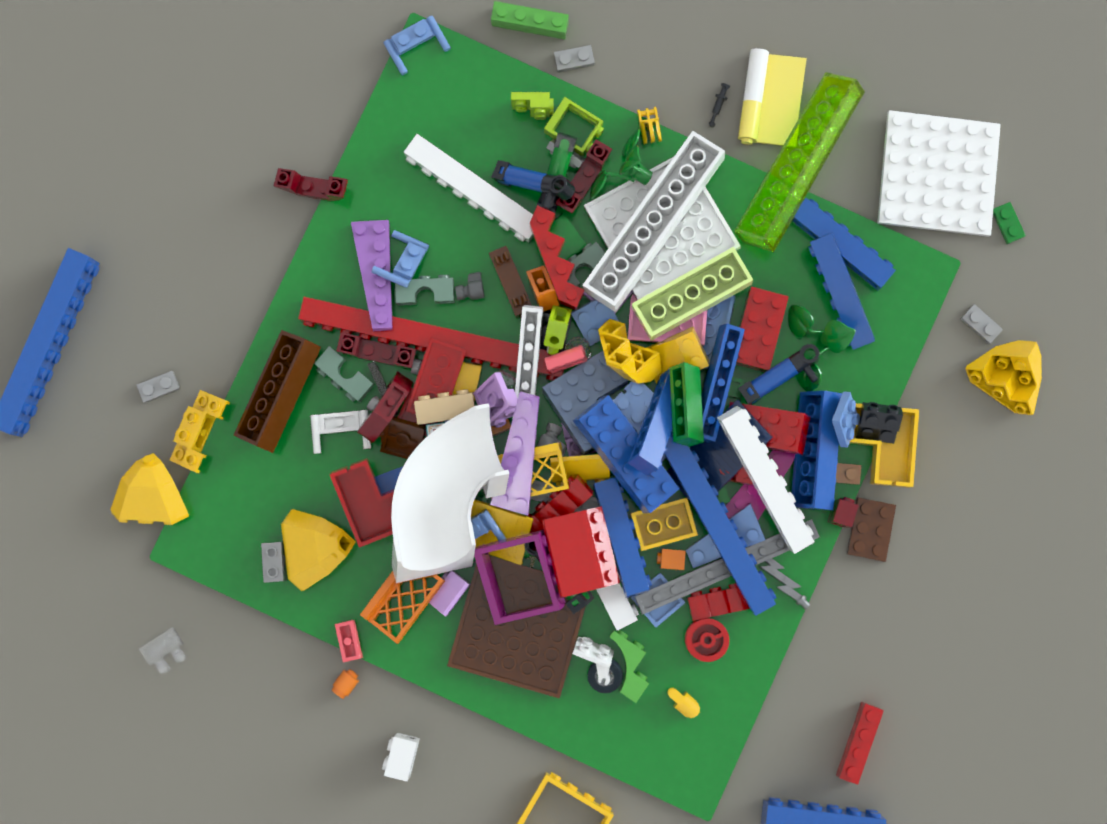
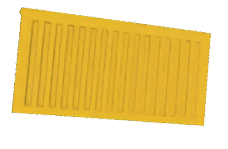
M474 499L471 517L487 509L506 539L530 533L533 518ZM492 530L475 539L476 547L498 541ZM524 544L488 553L489 555L521 565L523 564L526 549Z

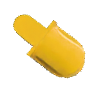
M656 106L649 110L648 108H645L644 111L637 110L643 144H647L645 127L648 129L650 143L655 142L653 125H655L658 142L662 141ZM649 115H655V118L650 119ZM646 116L647 120H642L641 117Z
M675 688L668 689L669 697L676 702L673 707L682 715L694 718L699 714L700 706L698 702L686 691L682 695Z

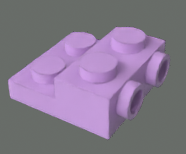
M494 373L473 395L478 405L489 403L490 425L498 428L506 424L507 418L514 416L518 399L514 389H507L501 373Z

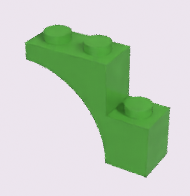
M620 629L617 632L613 630L609 637L620 647L626 664L624 682L619 691L637 703L649 685L646 681L647 676L639 671L634 673L646 652L643 651L644 646L636 640L634 643L627 640L628 635Z

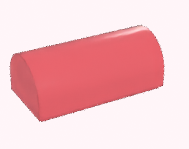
M582 345L545 357L547 370L552 374L587 362V356Z
M355 620L335 624L342 661L348 662L363 658Z

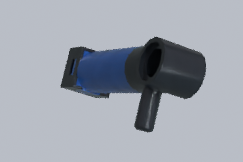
M498 160L491 176L500 185L508 187L513 185L546 193L542 208L547 210L550 208L554 196L562 200H568L575 192L574 185L563 175L554 176L524 169Z
M813 344L804 345L801 350L751 382H746L738 389L747 403L753 405L761 400V397L802 371L814 383L818 380V377L810 366L818 363L820 359L819 350ZM809 350L815 352V357L811 360L804 357L805 353Z

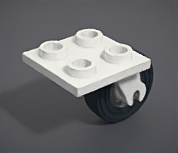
M578 636L572 654L593 662L587 674L590 686L600 693L615 691L621 685L623 672L620 665L612 659L614 650L605 644L599 645L594 643L590 638Z

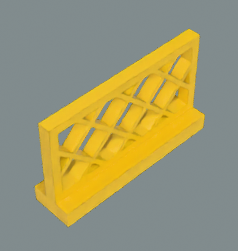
M561 442L535 447L534 460H537L542 465L537 473L533 472L534 477L531 486L536 478H539L546 484L540 491L531 487L533 491L531 496L569 489ZM503 454L497 455L500 464L502 462ZM558 455L559 464L556 469L546 464L550 456ZM544 466L553 471L548 481L539 476ZM555 474L563 478L564 486L556 487L550 483Z

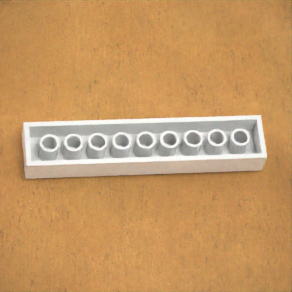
M691 132L584 282L583 289L585 293L614 312L619 309L724 161L725 150L696 132Z

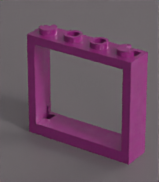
M544 530L479 545L475 548L474 557L495 625L558 611L565 606L564 597L560 598ZM534 541L553 604L506 614L488 552Z

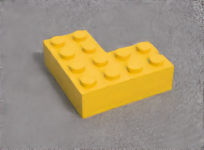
M856 404V411L859 415L862 404ZM902 408L903 418L894 444L877 440L856 439V425L854 438L850 440L849 444L873 446L870 484L904 488L913 487L919 409Z

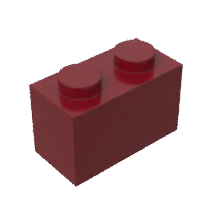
M840 497V499L834 501L833 510L830 511L827 522L843 528H852L859 505L854 504L855 500Z

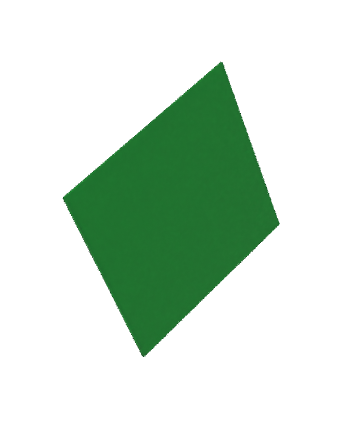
M411 13L403 30L427 18ZM438 24L451 47L449 51L444 52L438 39L434 36L404 54L399 55L408 70V73L405 75H401L392 57H389L332 176L348 180L344 198L337 201L320 200L225 398L230 403L229 405L226 404L222 413L223 420L215 419L205 445L200 452L207 455L206 458L203 457L198 468L200 472L190 471L182 487L180 496L189 517L173 525H164L150 554V560L339 649L335 624L355 620L363 655L361 659L705 821H710L805 612L801 605L795 603L796 601L777 588L785 584L760 568L762 566H770L764 561L755 565L758 572L762 571L767 580L764 582L767 589L771 588L776 596V599H774L776 605L756 616L750 609L709 617L723 624L729 634V647L726 653L720 659L712 662L696 659L689 653L685 645V633L691 623L694 622L691 618L687 597H691V594L682 597L685 603L656 628L645 614L642 615L635 602L630 597L627 598L630 605H635L639 613L636 616L638 620L620 630L628 635L627 640L632 643L636 640L644 646L643 651L646 654L634 670V673L641 672L648 677L646 681L649 683L637 703L619 691L624 682L626 664L620 647L609 637L613 630L616 632L618 630H616L597 590H591L590 592L594 599L585 607L577 638L578 636L587 637L594 643L599 645L605 644L614 650L612 659L622 669V682L611 693L597 692L590 686L587 677L589 667L593 662L572 654L561 696L556 698L447 666L470 586L446 617L428 603L399 644L395 643L360 615L393 571V542L387 543L385 537L359 548L330 478V473L345 466L350 469L351 464L367 458L376 477L404 466L407 459L380 452L382 443L379 436L371 443V449H364L363 436L357 433V431L320 434L321 453L314 454L310 416L368 410L369 415L371 411L367 409L368 403L374 396L381 399L388 388L387 385L397 371L413 381L411 388L414 387L417 374L411 373L412 368L387 365L337 352L346 360L340 369V374L343 378H352L359 371L375 385L361 402L357 400L352 402L345 396L347 391L342 387L338 390L330 383L333 379L328 375L324 378L316 371L318 367L313 364L273 453L233 436L281 330L320 346L321 349L315 362L329 346L334 351L337 350L341 330L333 329V332L321 329L322 326L319 325L308 327L304 326L303 322L299 320L303 297L369 311L351 222L389 220L391 273H393L397 262L407 246V243L392 237L393 231L396 230L429 245L428 251L425 253L412 279H419V276H430V279L438 278L439 275H449L450 278L454 279L455 303L435 304L434 293L431 290L425 289L418 293L417 305L402 306L396 304L395 283L391 281L392 316L519 344L521 318H516L490 259L489 252L507 246L532 306H538L526 271L544 265L536 241L533 238L529 243L526 240L524 242L518 240L514 236L515 233L510 229L506 231L498 225L500 222L496 219H488L483 215V210L471 207L467 203L468 200L462 197L460 199L452 193L453 189L448 186L444 188L437 183V178L433 175L429 177L421 171L422 168L417 164L413 166L405 160L407 157H405L404 151L416 134L423 137L532 214L535 212L541 192L513 185L511 187L500 185L491 176L498 160L509 162L516 167L547 174L552 154H550V150L546 147L553 138L544 133V128L553 115L546 117L544 120H537L531 117L530 110L526 112L512 110L511 92H550V98H554V113L564 97L568 98L603 120L602 127L604 131L599 138L595 137L592 143L597 139L612 148V151L601 172L605 170L619 174V170L626 160L627 155L623 157L622 151L627 140L640 128L638 114ZM568 110L555 132L578 137L576 145L582 148L595 126ZM659 124L662 141L658 142L655 125H653L655 142L650 143L648 129L645 127L647 144H643L641 132L636 144L639 146L640 163L643 164V167L650 170L676 155L688 137ZM725 154L724 161L705 187L741 246L737 253L753 278L751 286L789 296L770 369L801 350L804 345L813 344L819 351L825 347L820 340L822 334L807 332L806 336L798 337L792 333L788 323L791 305L802 306L811 313L814 324L811 327L812 330H825V326L829 321L837 320L840 317L838 311H834L831 306L830 300L832 296L830 292L826 293L823 286L825 278L823 274L819 275L815 265L818 264L816 256L812 257L808 248L811 246L810 242L815 239L789 219L805 198L813 199L818 203V208L823 212H829L834 217V221L838 224H844L849 229L848 232L850 234L860 237L866 247L875 249L878 252V256L882 260L886 259L891 262L896 270L882 288L877 291L846 265L875 341L854 350L852 346H848L840 353H834L830 349L822 353L816 364L820 368L822 379L820 385L813 391L851 392L856 404L875 402L881 405L897 406L961 262ZM568 167L566 178L570 182L579 168ZM631 168L622 175L631 177L632 175L629 174ZM609 176L603 188L593 200L630 180ZM591 188L572 214L557 206L555 219L559 215L564 214L586 244L591 243L593 245L597 242L606 253L608 248L584 208V205L590 202ZM581 250L576 255H580L583 251ZM582 266L575 272V277L580 282L579 287L582 289L584 282L592 272L589 267ZM481 272L485 298L471 300L469 297H466L465 300L458 301L455 286H466L468 284V274ZM751 286L733 295L736 298L730 325L739 327ZM632 294L615 314L619 322L625 323L627 338ZM583 295L578 308L590 302V300ZM559 303V306H560V307L572 309V308H569V307H567V306H565V305ZM572 316L565 350L582 345L588 360L603 351L601 340L588 346ZM370 337V341L378 342V338ZM389 341L388 345L396 346L397 343ZM630 341V343H633V344H636V345H639V346H642V347H645V348H646V347H649V346H651V345H653V344L656 343V342ZM416 350L415 358L423 360L425 352ZM809 350L805 353L804 357L809 360L815 355V352ZM464 358L463 362L471 363L472 359ZM482 363L477 389L492 374L500 372L507 389H514L515 392L517 374L508 371V367L501 366V369L490 367V363ZM578 365L564 369L563 374L567 373L568 371L572 370ZM735 365L733 377L744 379L745 384L765 372ZM708 369L700 370L701 393ZM540 374L537 377L536 396H539L540 399L535 447H537L541 435L546 434L548 422L562 427L560 419L542 393L543 387L552 381L547 380L546 376ZM796 376L761 397V400L753 405L798 412L800 392L807 391L800 386ZM655 380L645 382L644 384L654 393L657 386ZM625 387L610 395L611 399L614 400L621 392L625 394ZM742 393L740 399L727 396L723 413L729 408L730 402L739 400L742 404H748ZM404 399V401L402 402V404L400 405V407L398 408V414H397L396 418L398 417V415H399V413H400V411H401V408H402V406H403V404H404V402H405V399ZM513 417L508 418L510 425L512 424ZM562 429L561 434L557 436V439L566 445ZM510 430L493 436L497 455L504 454ZM839 444L838 463L861 465L860 485L836 483L835 500L840 499V497L855 500L872 463L873 446L849 444L848 447H840ZM567 448L563 457H569ZM594 452L587 455H597L598 453ZM550 458L546 462L549 466H551ZM665 458L662 461V466L667 471L671 466ZM537 460L533 461V472L537 473L542 465ZM794 461L784 476V480L787 483L785 488L787 492L791 493ZM544 466L539 476L548 481L551 477V470ZM610 470V479L615 478L614 474ZM587 480V485L594 491L593 484L595 481ZM728 482L725 485L729 500H731L743 484ZM623 488L622 498L623 501L627 500L629 506L627 515L631 519L630 513L641 510ZM678 490L662 504L684 499L686 497L680 490ZM477 494L475 499L482 501V499ZM530 499V514L536 511L535 507L540 503L539 501ZM689 500L697 536L644 551L638 549L639 555L644 557L646 567L643 568L645 575H649L650 580L661 573L669 582L721 559L718 558L693 568L686 552L684 570L660 568V564H657V552L661 553V549L686 551L687 548L708 534ZM765 508L758 522L765 539L780 532ZM799 508L805 517L803 521L806 522L812 519L820 537L815 539L814 543L795 554L789 550L772 558L784 567V569H777L801 586L793 590L802 596L805 595L808 603L842 529L840 526L827 522L831 510ZM291 509L322 517L343 529L356 541L347 557L329 575L304 591L299 590L289 581L288 576L287 581L265 583L263 581L261 543L283 542L281 524ZM632 530V531H633L634 538H636L635 531ZM530 556L528 559L523 558V564L521 565L543 571L540 562L535 556ZM475 557L472 567L454 570V572L470 584L476 567ZM440 573V574H437V575L440 576V577H442V576L444 575V573ZM730 576L698 591H702V594L710 592V588L720 586L721 590L728 589V585L735 583V581ZM434 577L426 578L427 588H433L438 580ZM422 579L413 581L414 591L423 589ZM409 581L403 582L401 593L410 592ZM424 593L414 594L415 604H420L424 601ZM411 595L402 596V607L412 605ZM398 597L391 598L389 609L399 607ZM412 608L403 610L404 620L410 619L413 615ZM399 611L390 612L391 622L400 621ZM386 613L380 614L375 621L379 624L387 623ZM400 624L391 626L392 634L395 637L401 631ZM675 688L682 695L686 691L698 702L700 706L699 714L694 718L682 715L673 707L676 702L669 697L668 689Z

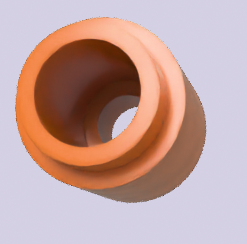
M351 669L348 671L343 670L333 683L334 687L331 690L337 696L344 699L346 696H349L358 684L359 680L357 677L359 675Z

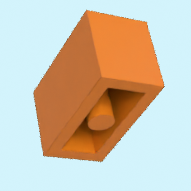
M545 266L526 271L532 292L538 306L543 307V312L552 309L553 305L559 306L555 289Z

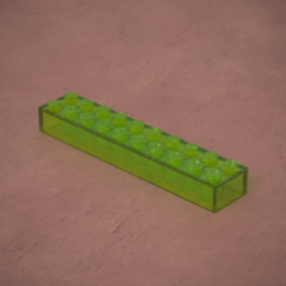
M825 72L734 231L743 243L771 252L775 251L865 93L857 79Z

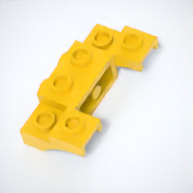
M200 390L193 407L188 406L183 414L181 424L176 430L173 441L177 444L170 461L199 473L200 470L198 468L202 459L207 456L200 452L205 445L215 419L223 420L222 413L226 404L229 405L230 402Z

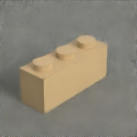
M468 389L458 390L456 395H449V392L438 393V397L430 398V395L418 396V400L414 401L418 425L450 420L475 406L473 392H468Z

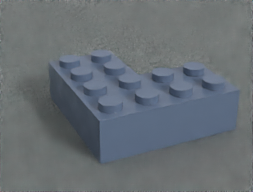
M603 351L548 383L542 389L543 395L582 455H587L595 449L573 420L601 397L610 396L627 386L629 381L606 364Z

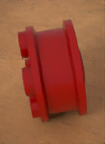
M711 618L694 621L688 627L685 633V645L689 653L696 659L712 662L720 659L726 653L729 647V634L724 625L719 621Z

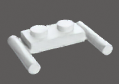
M368 410L311 415L314 454L321 453L320 434L358 431L368 416ZM363 437L364 449H371V442Z

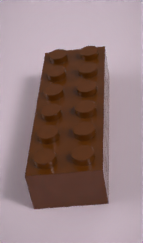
M281 330L233 436L271 453L274 452L321 349L320 346Z

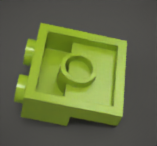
M511 92L512 110H516V112L530 110L531 117L537 120H544L546 117L554 114V98H550V92Z

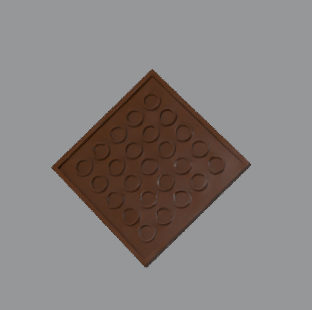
M489 556L506 614L553 604L543 571ZM476 563L447 666L560 698L585 607L573 614L565 604L558 611L495 625Z

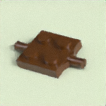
M393 417L379 435L382 443L380 452L408 459L416 447L425 439L426 426Z

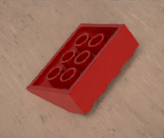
M602 506L542 520L560 598L620 583Z

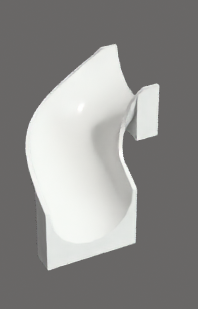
M489 403L474 406L438 427L416 447L402 468L394 490L391 515L394 538L392 569L396 583L472 567L476 547L471 522V508L474 499L482 488L486 498L504 495L509 478V471L502 468L495 450L490 425Z

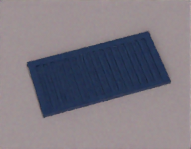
M736 400L724 413L736 406L742 409L746 408L739 400ZM747 410L751 417L749 420L751 426L754 425L760 434L758 436L759 441L766 445L773 437ZM721 425L719 426L715 442L704 441L689 448L691 452L693 450L696 452L700 460L697 462L701 469L704 467L709 475L707 479L709 485H714L717 492L743 467ZM670 467L667 473L689 500L673 469Z

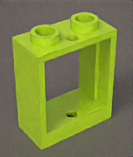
M564 97L545 126L544 133L556 140L558 133L555 130L567 111L570 110L595 126L582 148L577 145L575 146L574 152L584 156L593 145L592 142L595 137L599 138L604 131L602 127L603 120Z

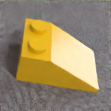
M690 327L661 342L646 347L660 353L662 371L654 378L656 384L660 375L667 371L669 367L683 362L697 366L700 370L709 366L708 356L694 327Z

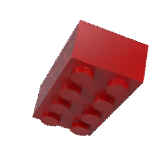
M751 286L739 325L745 331L736 365L761 372H766L770 369L789 296Z

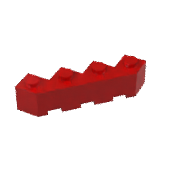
M537 205L530 221L531 232L555 289L558 302L577 310L584 295V289L568 283L575 264L559 257L565 244V238L549 232L555 219V213Z

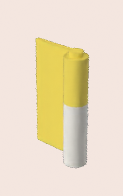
M758 48L750 50L738 139L741 140L742 144L752 145V143L795 147L807 58L772 55L767 50Z

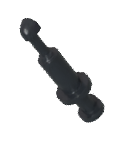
M721 83L722 89L720 94L715 95L717 100L712 110L713 116L711 122H709L710 127H715L716 115L720 113L724 100L727 101L728 99L725 97V94L730 85Z

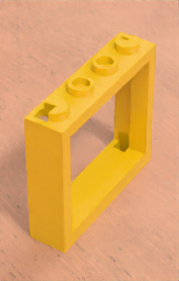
M546 772L516 824H524L548 782L603 814L604 817L600 824H609L614 815L611 812L612 808L603 802L601 805L596 803L592 795L586 792L583 795L577 791L578 787L568 782L565 784L560 781L561 777L553 772L548 774Z

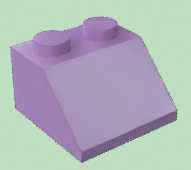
M454 571L444 573L441 578L445 582L429 602L445 617L451 612L470 586L468 581Z

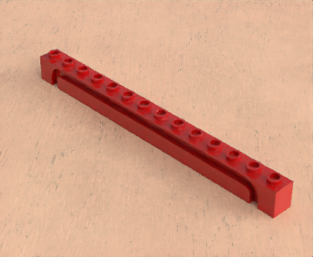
M303 297L299 320L303 322L304 326L314 327V325L322 326L321 329L333 332V329L341 330L340 333L359 334V337L362 339L378 338V342L389 344V341L396 342V346H414L420 352L426 351L429 339L432 337L467 349L465 358L472 359L471 363L482 365L483 362L490 363V367L501 369V366L509 368L508 371L517 373L519 344L392 316L393 330L373 331L369 311ZM540 349L537 377L540 374L546 376L547 380L553 381L562 376L564 370L553 374L547 370L545 357L551 356V354H548L547 350Z

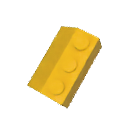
M598 454L563 457L567 478L571 475L575 477L578 474L586 483L587 480H594L597 483L610 479V469ZM558 457L550 458L552 468L556 469L558 466ZM555 474L552 478V483H556V486H564L563 478Z

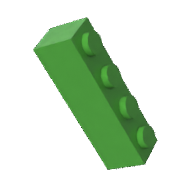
M494 1L491 16V25L494 27L559 39L566 38L569 23L568 14Z

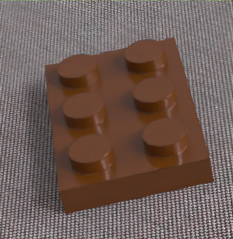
M858 497L856 504L859 506L851 528L847 554L886 562L896 505Z

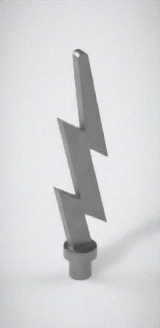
M772 558L765 561L770 566H762L760 568L785 584L777 588L793 598L797 605H801L806 610L810 606L806 596H802L793 590L801 586L777 570L784 569L778 562Z

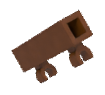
M507 246L489 252V256L515 317L522 318V307L524 305L532 306L509 250Z

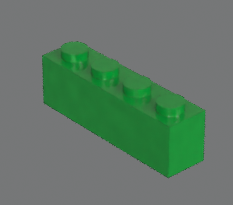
M683 362L669 367L673 442L690 447L704 442L700 368Z

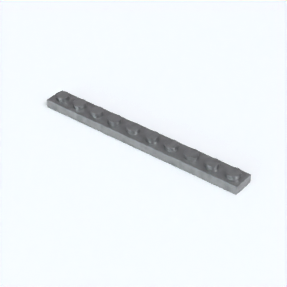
M812 519L804 522L805 525L808 524L814 533L812 535L813 540L819 538L820 536ZM780 533L745 548L748 555L752 553L757 564L789 551ZM721 558L634 597L643 615L732 575Z

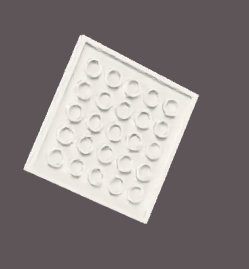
M889 110L886 121L877 224L991 236L1000 124Z
M674 157L650 169L653 174L646 185L636 180L634 182L628 181L584 205L586 212L608 249ZM704 187L633 287L632 291L637 300L734 247L736 251L741 248L706 187Z

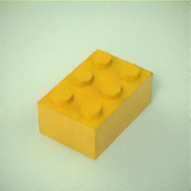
M687 498L662 504L651 513H643L642 511L630 513L635 527L634 531L640 543V551L698 535Z

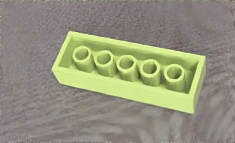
M732 247L632 303V309L650 341L751 286L753 278L735 248Z

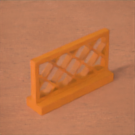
M392 571L360 615L395 643L399 644L445 582L437 574L408 580L410 582V592L401 593L403 582L396 583ZM434 577L438 580L433 588H427L426 578ZM422 579L423 589L414 591L413 581ZM424 593V601L420 604H415L414 594ZM411 595L412 605L402 607V596ZM398 597L399 607L389 609L391 598ZM412 608V617L404 620L403 610ZM399 611L400 621L391 622L390 612ZM386 613L387 623L379 624L375 621L380 614ZM400 624L401 631L395 637L392 634L391 626Z

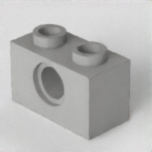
M283 542L261 543L264 583L287 581Z

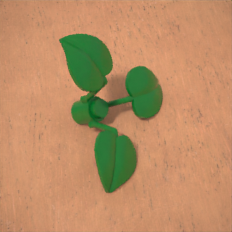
M640 128L627 140L623 148L622 156L625 157L627 155L619 170V174L604 170L595 179L590 191V202L603 188L609 176L627 179L632 182L636 180L643 185L650 181L653 172L643 167V164L640 163L639 146L636 145L641 132ZM631 168L629 174L632 175L631 177L622 175Z
M791 305L789 308L788 323L794 335L804 337L807 332L822 334L820 340L825 347L819 351L820 355L829 349L834 353L843 352L855 335V329L848 327L838 320L829 321L825 326V330H812L811 327L814 324V320L807 309L799 305ZM816 364L810 366L818 377L816 382L812 383L804 371L796 375L800 386L805 391H813L821 383L822 373Z

